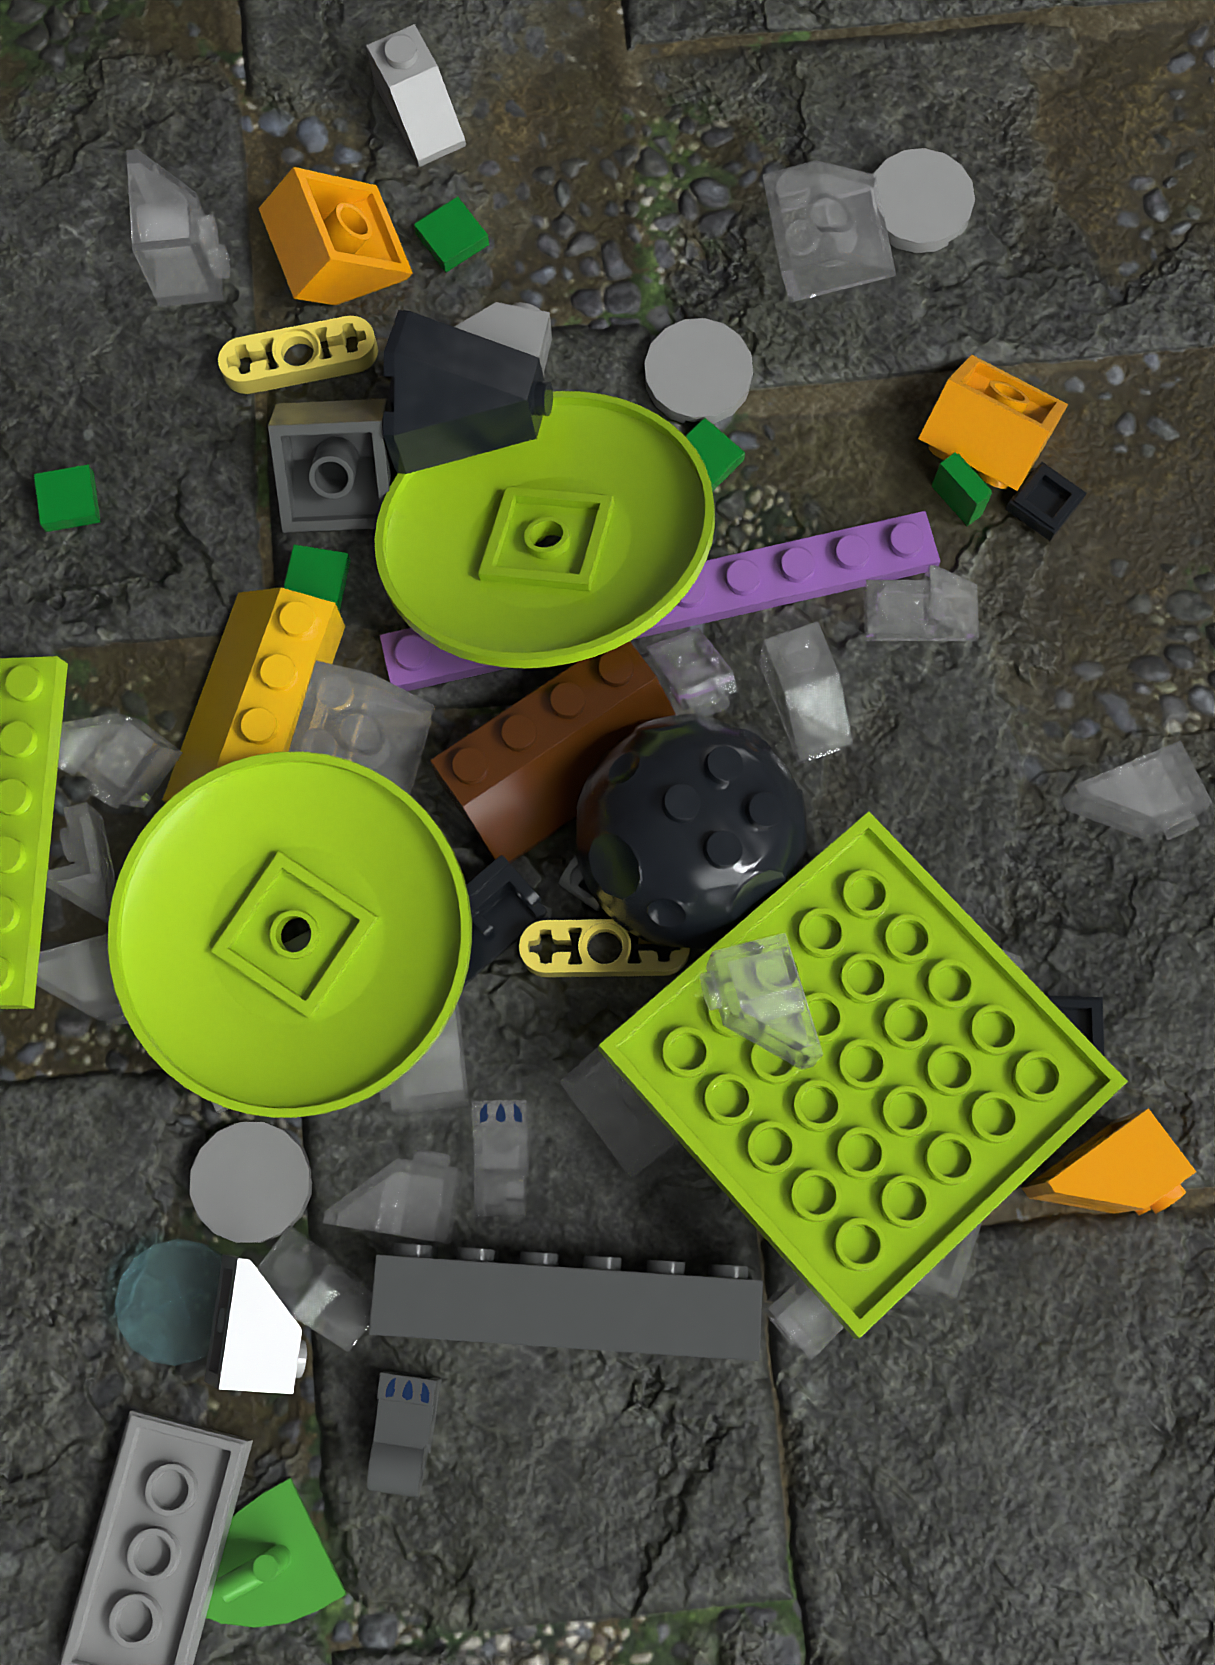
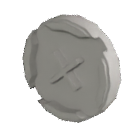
M927 148L903 150L887 158L874 172L866 199L868 219L875 230L877 226L879 231L885 235V241L895 248L913 253L934 252L948 246L949 241L955 239L958 235L960 236L965 231L974 206L975 195L973 182L963 166L947 154Z
M706 318L685 319L665 328L650 344L644 362L646 391L655 407L671 420L684 424L686 420L701 422L704 418L715 424L732 416L746 401L753 378L751 352L742 337L726 324Z
M238 1122L217 1131L200 1148L190 1172V1197L197 1216L214 1234L235 1243H262L285 1234L303 1216L312 1195L311 1168L305 1149L289 1132L265 1122Z

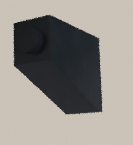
M398 310L384 350V376H392L389 392L392 411H383V437L396 473L408 474L537 439L543 416L550 415L553 406V387L551 382L544 380L539 357L420 314Z

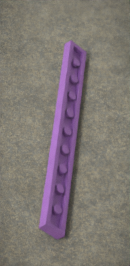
M926 511L707 560L697 580L685 597L656 625L635 639L935 571L938 569L941 561ZM412 628L380 635L393 694L507 669L505 667L480 664L448 653L425 640Z

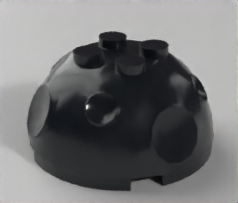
M698 713L672 715L636 726L631 733L621 738L600 757L583 784L575 808L577 809V844L574 846L581 874L593 897L602 909L625 930L642 940L664 948L671 946L709 950L803 868L805 859L809 856L803 791L798 788L787 766L772 751L770 745L752 731L738 728L714 718L702 717Z

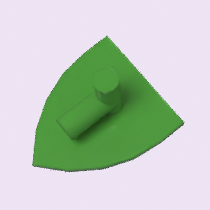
M292 1478L262 1493L232 1517L206 1618L221 1624L254 1628L286 1624L314 1613L347 1594Z

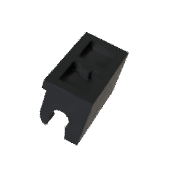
M502 854L466 885L472 917V946L469 968L463 987L517 941L528 926L539 921L548 913L547 909L541 904V898Z

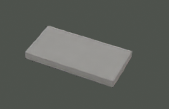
M140 1410L129 1412L58 1665L194 1664L253 1440Z

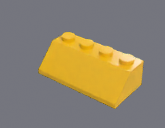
M281 587L239 592L237 594L162 800L165 803L191 782L233 761L274 752H302L346 627L336 603Z

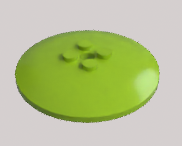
M581 391L553 392L552 411L549 416H543L537 439L416 472L397 474L381 504L376 522L374 540L378 572L391 603L404 621L425 640L448 653L480 664L505 668H543L582 661L616 649L635 639L670 613L688 593L707 560L713 541L715 505L711 481L697 450L674 425L658 414L641 405L613 396ZM549 535L561 537L557 544L550 547H538L535 545Z
M303 751L274 752L233 761L208 772L174 795L153 816L129 851L118 876L108 921V953L115 992L125 1018L147 1053L166 1073L200 1097L231 1110L272 1118H297L325 1114L347 1108L374 1096L410 1071L439 1038L455 1010L468 972L472 946V917L464 876L453 849L442 830L428 812L412 796L391 780L365 766L327 754ZM294 918H303L311 928V939L304 949L298 952H290L282 943V929L288 921Z

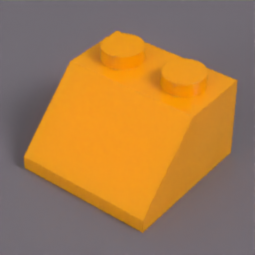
M293 167L258 208L294 299L339 305L403 282L413 274L377 185Z
M971 354L947 380L918 439L929 444V450L942 460H945L954 452L960 454L971 467L978 470L979 477L986 483L1000 489H1006L1009 486L1018 491L1068 404Z
M1149 1108L1114 1120L1022 1187V1190L1030 1199L1112 1214L1135 1211L1140 1216L1151 1209L1154 1213H1158L1179 1200L1186 1193L1181 1183L1196 1173V1170Z

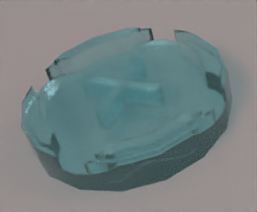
M175 1239L154 1244L133 1259L120 1279L115 1300L118 1328L133 1350L151 1362L174 1366L201 1360L208 1355L222 1262L221 1253L205 1243Z

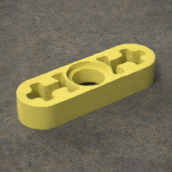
M344 316L234 338L228 341L220 350L218 365L227 385L232 390L241 394H252L365 371L375 362L378 355V346L373 328L365 319L358 316ZM346 338H357L358 351L347 352ZM320 342H328L331 358L325 359ZM304 344L314 350L312 358L304 365L293 366L284 361L286 351L294 345ZM272 351L277 365L276 369H270L267 352ZM250 357L252 361L250 372L240 374L238 369L241 365L240 359Z
M613 919L537 921L525 929L519 942V952L525 967L531 973L540 977L665 976L678 972L687 962L690 948L680 947L681 950L671 952L669 961L661 962L658 961V955L655 951H638L640 963L629 964L628 962L631 957L630 936L628 931ZM608 932L614 934L620 940L622 952L618 959L612 963L601 964L590 957L587 950L588 944L596 934ZM569 933H581L578 941V950L582 964H570L572 959L571 952L553 953L552 963L547 964L541 963L538 953L529 952L530 946L540 944L541 935H552L555 945H572ZM638 938V944H652Z

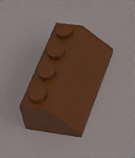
M631 641L616 649L577 662L431 759L430 762L437 780L491 857L496 860L502 854L512 863L577 819V809L575 808L583 784L605 752L621 738L631 733L636 726L654 719L676 715L657 676Z

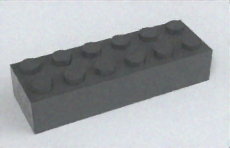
M394 1243L393 1256L376 1255L369 1335L759 1361L763 1281L748 1280L749 1267L710 1264L708 1265L707 1277L684 1275L685 1262L647 1260L646 1273L621 1271L622 1258L584 1256L583 1269L560 1267V1255L552 1253L520 1252L519 1264L498 1263L499 1251L457 1247L456 1260L437 1259L438 1247Z

